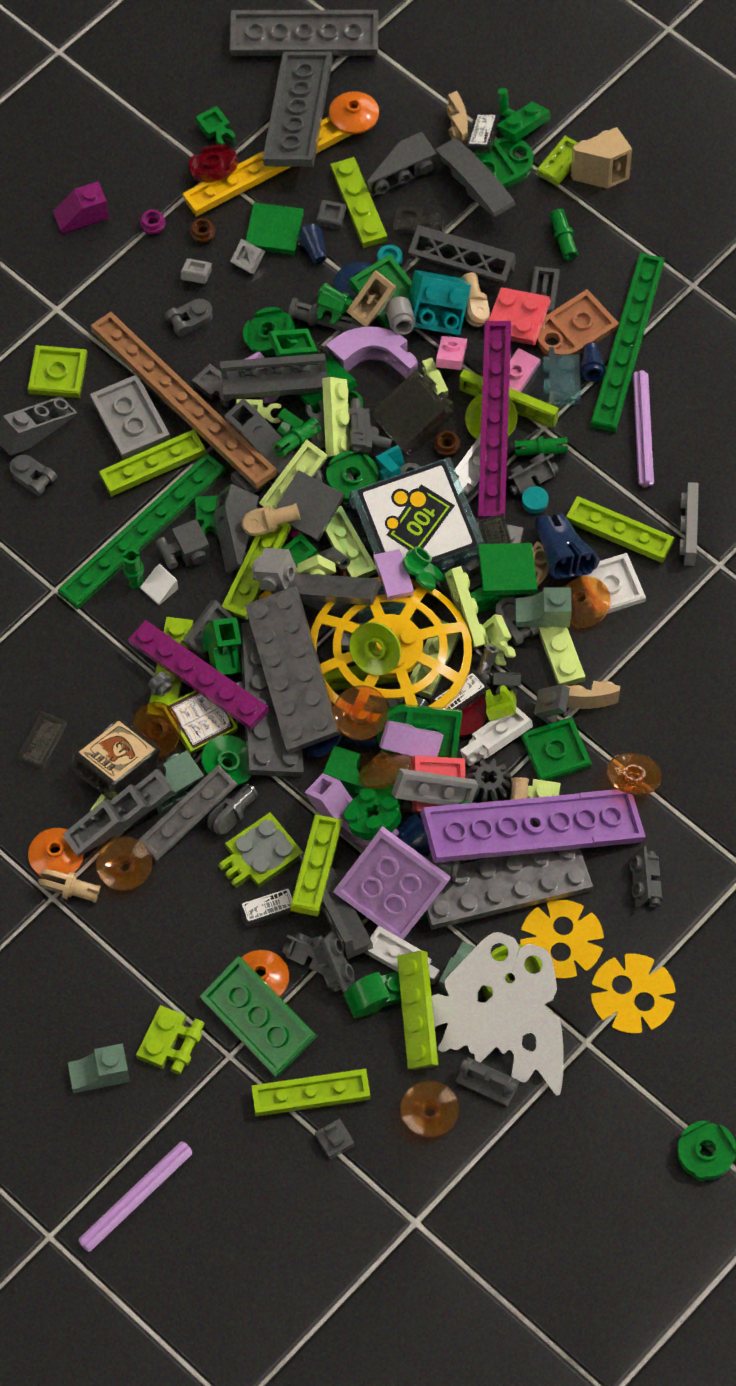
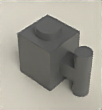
M197 519L172 529L174 543L168 544L165 537L156 540V544L169 569L178 566L175 557L180 555L186 567L193 564H201L211 557L209 543Z

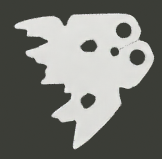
M499 932L492 933L483 939L445 979V988L449 996L440 994L431 996L434 1026L448 1023L438 1050L441 1052L451 1048L458 1050L467 1045L469 1051L475 1055V1060L480 1063L496 1047L499 1048L502 1054L511 1050L514 1054L511 1077L520 1082H527L532 1073L538 1070L555 1095L558 1096L561 1093L563 1081V1036L560 1018L545 1007L546 1003L554 999L557 991L554 965L550 953L544 948L533 944H527L519 949L515 938ZM497 943L504 944L509 951L507 959L504 961L493 959L491 956L493 945ZM532 955L539 957L542 961V969L536 974L529 973L524 966L526 958ZM512 973L515 976V981L513 983L506 982V974ZM482 985L491 987L493 991V996L484 1003L477 1001L478 991ZM528 1033H533L536 1037V1049L532 1052L524 1049L522 1046L523 1036Z

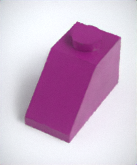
M99 182L74 189L53 211L61 234L109 219L107 201Z

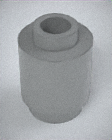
M395 297L389 300L385 309L390 328L399 335L410 333L415 324L410 301L405 297Z

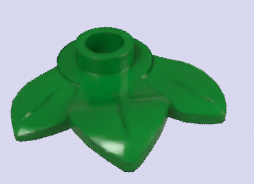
M416 546L406 553L402 561L403 567L409 574L415 575L416 581L420 586L433 591L436 587V581L446 582V579L442 572L430 563L432 561L430 554L423 548Z

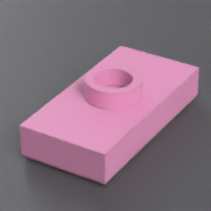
M442 336L436 358V367L462 370L467 339Z
M518 348L510 359L509 388L522 392L540 366L541 359Z

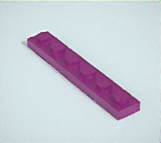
M147 620L128 639L130 645L251 731L269 712L266 704Z

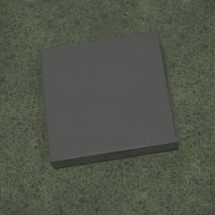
M298 470L275 509L297 503L301 519L288 522V524L293 529L319 542L345 495Z

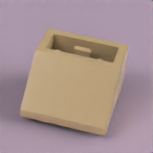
M617 127L609 131H602L598 136L587 141H580L573 146L571 178L574 181L610 188L629 179L632 148Z

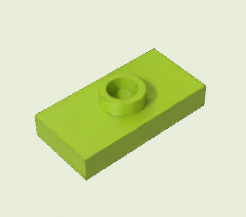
M564 136L538 167L537 175L558 186L571 171L573 146L578 142Z

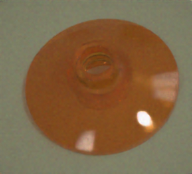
M590 576L579 577L570 581L564 587H571V626L588 628L598 624L607 615L611 605V596L606 585L599 579ZM581 596H586L583 602H578Z
M364 685L354 686L345 690L337 698L333 708V718L342 734L351 739L364 740L375 736L383 729L388 719V705L383 695L376 689ZM365 711L367 716L364 719H358V713Z
M151 702L143 705L137 711L133 720L132 731L155 749L148 754L149 756L161 757L175 749L180 739L181 727L179 719L171 707L161 702Z
M397 752L378 754L360 770L359 780L367 788H382L392 785L396 781L400 768L411 770L412 760L409 755Z
M623 753L611 759L607 766V777L610 783L618 790L627 794L645 795L651 793L659 787L662 780V772L658 764L642 754Z
M132 837L115 838L101 848L96 860L97 873L102 882L112 889L127 891L137 888L150 875L152 869L150 851L138 839ZM123 864H130L128 870L123 871L120 869Z
M423 1081L413 1085L405 1093L401 1102V1116L405 1125L412 1132L423 1137H437L445 1134L454 1126L459 1114V1104L454 1092L446 1085L437 1081ZM426 1109H433L435 1114L427 1116L424 1112Z

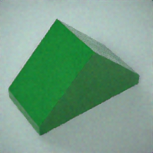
M308 328L278 330L267 333L276 357L311 355L318 351Z

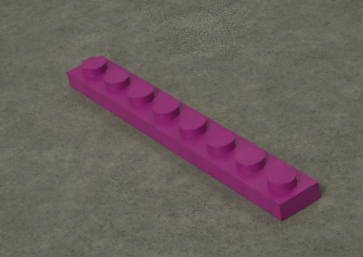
M485 321L479 520H488L502 515L505 520L511 321Z

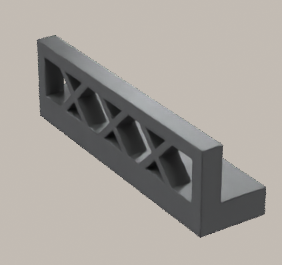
M421 225L417 226L408 251L410 256L467 273H476L478 276L504 284L509 272H513L516 264L515 253ZM418 244L432 248L426 252L416 250ZM440 250L457 256L451 259L443 258ZM464 258L475 260L481 263L475 266H470L466 264ZM488 265L504 269L502 275L491 272Z
M325 354L220 361L224 400L323 393L322 378H327Z
M305 852L299 854V859H300V864H301V865H302V861H303V857H304ZM331 866L320 908L331 929L335 930L337 938L342 941L343 952L346 958L350 959L372 949L373 943L354 907L333 892L340 880Z

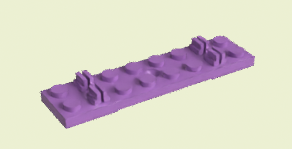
M631 788L423 807L420 812L434 863L643 842L646 837ZM530 821H535L539 824V827H533Z

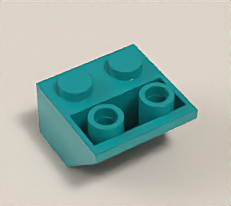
M415 270L409 293V301L415 318L414 327L460 335L471 284L463 278Z

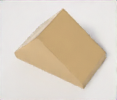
M374 271L346 312L362 325L368 327L386 307L387 302L391 300L396 286L378 271Z

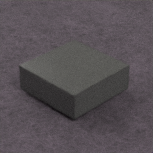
M322 200L316 224L341 230L347 211V204Z

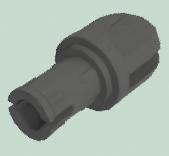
M245 784L231 799L224 798L208 816V828L219 835L229 832L243 819V811L258 797L257 791L251 785Z

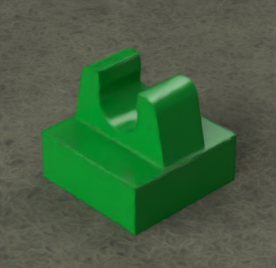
M321 293L317 302L319 304L317 317L322 320L325 313L331 312L332 318L330 323L336 325L341 316L345 315L348 305L345 302Z
M283 408L278 414L281 425L276 432L283 438L293 427L298 428L304 422Z

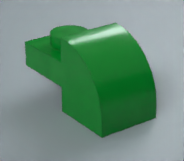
M237 617L208 622L203 632L202 648L203 653H209L211 666L225 676L242 673L237 646L242 644Z
M399 971L382 976L379 972L359 979L347 988L343 995L354 1018L379 1013L382 1007L401 1003Z

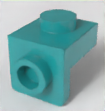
M394 446L376 456L379 477L382 482L402 475L400 467L405 463L399 446Z

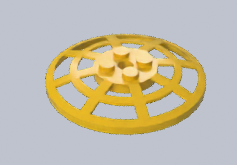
M411 579L412 586L416 588L413 596L387 601L385 594L377 595L373 605L356 604L342 618L327 614L336 603L327 602L311 629L316 652L317 637L321 624L336 628L333 638L334 658L320 664L322 673L324 675L338 668L346 681L359 690L354 704L351 705L338 696L325 680L333 706L353 720L377 726L381 714L364 711L370 696L383 699L404 698L406 704L418 705L415 694L427 688L439 674L453 682V684L440 699L428 707L446 708L456 699L464 687L470 671L472 659L471 637L461 613L441 592L436 589L429 591L420 586L416 580ZM425 594H431L446 605L457 622L442 625L435 613L421 603ZM398 602L406 605L401 614L396 615L385 614L380 603ZM369 606L374 618L368 622L383 624L394 632L401 646V658L396 668L385 675H372L368 673L363 682L347 667L346 664L352 663L354 660L350 651L342 654L341 640L344 631L352 634L360 626L351 622V618ZM417 609L427 616L434 626L418 629L410 619ZM462 633L464 655L459 673L445 665L448 651L446 635ZM434 637L439 638L437 660L423 653V640ZM376 642L377 647L382 649L380 644ZM418 663L431 669L422 680L411 685L408 673ZM380 676L384 678H397L401 689H381L374 686Z

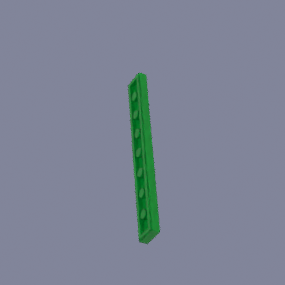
M644 253L639 254L591 420V427L615 433L617 431L665 258Z
M206 453L58 589V594L78 610L123 568V553L125 550L134 548L140 553L195 502V497H201L224 476L226 468Z

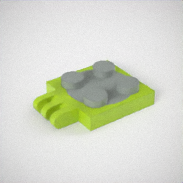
M269 812L225 843L231 855L223 860L218 867L221 871H225L232 866V868L226 871L225 876L228 879H232L238 875L231 882L235 888L250 878L260 888L299 861V854L303 853V851L271 812Z

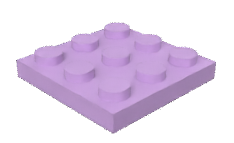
M382 826L333 892L378 926L404 939L448 883L451 876Z

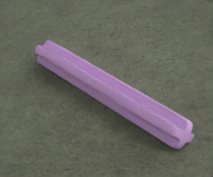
M640 370L633 374L638 484L647 488L654 484L649 378L644 370Z
M183 1141L177 1144L79 1238V1244L88 1252L96 1247L192 1155L191 1148Z

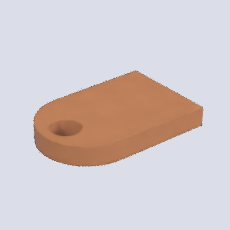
M586 289L545 316L537 338V344L545 355L553 359H572L583 353L585 344H597L617 331L619 323ZM549 338L557 339L559 343L557 345L551 346L548 345L545 341Z

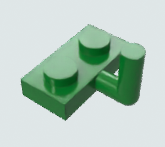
M500 88L497 91L499 112L501 116L506 118L497 124V132L502 136L517 142L550 119V110L533 101L517 112L509 108L507 89Z

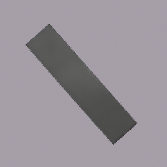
M457 138L435 149L437 158L451 169L452 176L466 187L467 195L494 217L516 205L514 199L498 179Z
M155 769L136 786L130 784L111 801L103 800L64 832L63 836L76 856H81L135 823L174 794L175 791L162 772Z

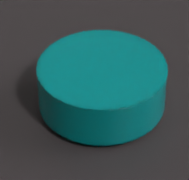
M385 245L379 249L377 262L391 254L399 266L402 265L403 254L400 248L394 245Z
M538 486L527 488L522 495L523 508L532 514L542 513L548 506V493Z

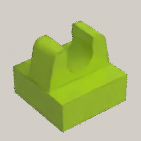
M502 685L500 686V694L495 696L492 695L490 689L486 690V713L490 721L516 714L517 699L513 690L509 691L506 686Z

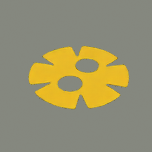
M569 900L547 902L550 918L539 907H536L527 916L521 928L523 931L536 935V937L521 939L520 944L523 946L533 944L547 950L553 961L556 978L576 977L577 971L574 960L585 971L592 968L603 950L602 947L588 943L591 940L604 938L603 930L597 917L590 913L578 921L584 906ZM557 918H569L573 922V930L567 935L558 934L553 927L554 921ZM556 943L567 944L571 950L570 957L565 961L555 960L551 955L553 945Z
M625 954V970L615 957L605 962L598 969L592 981V985L607 990L591 994L592 1004L602 1020H605L615 1012H618L612 1027L627 1033L642 1032L641 1017L644 1018L651 1029L660 1026L669 1017L675 1004L674 1001L659 996L676 992L674 982L665 967H661L649 975L654 959L640 954ZM620 975L627 976L632 982L631 990L626 994L615 992L612 988V981L615 977ZM646 992L653 996L655 1004L651 1010L641 1011L635 1006L634 1000L639 993Z

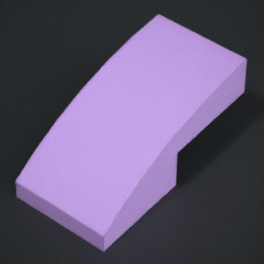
M400 549L374 554L373 558L377 573L382 581L387 601L413 596L414 589L409 573L403 567V556Z
M387 720L379 747L408 756L437 757L444 735L436 731L415 728L410 724Z

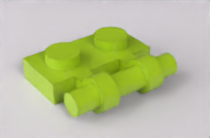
M160 1005L136 1054L137 1059L161 1069L164 1068L167 1060H171L174 1063L170 1070L180 1075L184 1066H188L192 1058L190 1053L195 1043H199L202 1037L201 1030L204 1022L194 1019L191 1027H184L187 1020L186 1015ZM178 1037L185 1039L180 1050L173 1049Z

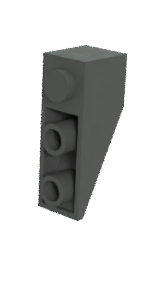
M423 132L400 141L368 179V191L371 197L383 194L388 189L399 184H406L411 179L422 174H428L436 168V152Z
M60 396L3 415L0 421V445L9 455L28 450L74 418L77 412Z
M243 398L224 416L227 422L276 468L277 474L280 476L296 453L292 450L283 458H279L275 454L282 448L273 451L272 444L282 439L281 436Z
M230 484L219 493L214 512L225 571L228 574L241 567L247 555L245 553L246 545L252 537L243 530L242 519L249 511L259 509L256 507L259 496L233 484Z

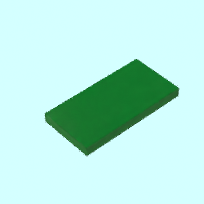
M238 956L199 996L276 1077H279L317 1037L315 1032L241 956Z

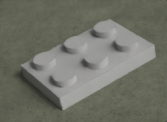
M138 374L90 394L91 401L122 460L170 440V434Z

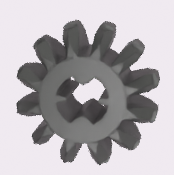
M482 759L480 767L474 764L471 766V773H467L466 778L475 779L479 784L473 802L482 799L481 803L498 801V799L504 801L507 799V792H510L512 789V784L510 783L512 775L510 772H505V764L497 767L495 759L491 761V764H486Z

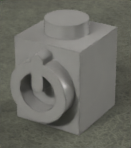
M265 548L261 557H256L254 560L252 578L258 581L261 590L283 591L287 589L290 581L294 579L296 565L290 550Z

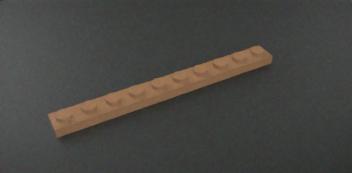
M109 312L91 325L92 332L134 373L138 374L159 397L256 490L277 475L276 468L112 312Z

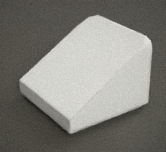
M159 564L140 588L156 604L160 605L178 590V582L173 575Z

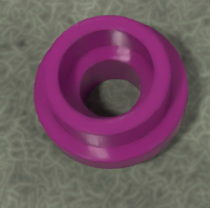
M157 210L146 211L140 219L141 229L148 234L160 233L166 225L165 217Z

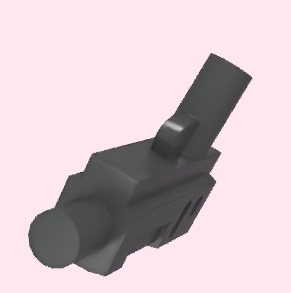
M351 399V408L348 410L351 423V450L355 453H372V445L390 449L392 439L379 436L378 428L370 426L369 408L364 409L361 407L360 399Z

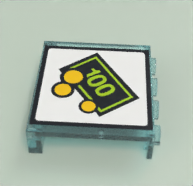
M450 457L350 491L349 502L352 509L356 508L374 554L400 549L404 558L408 550L418 546L430 554L432 558L431 564L436 567L440 566V569H445L453 566L456 560L462 558L471 560L478 557V545L484 544Z

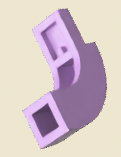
M359 327L338 335L326 344V352L347 372L360 362L375 359L390 364L409 382L418 376V362L412 353L407 352V340L391 330L380 327Z
M322 773L304 793L320 815L342 819L340 834L364 850L371 840H363L354 836L344 817V812L353 799L340 780ZM395 829L392 834L397 836L399 832Z

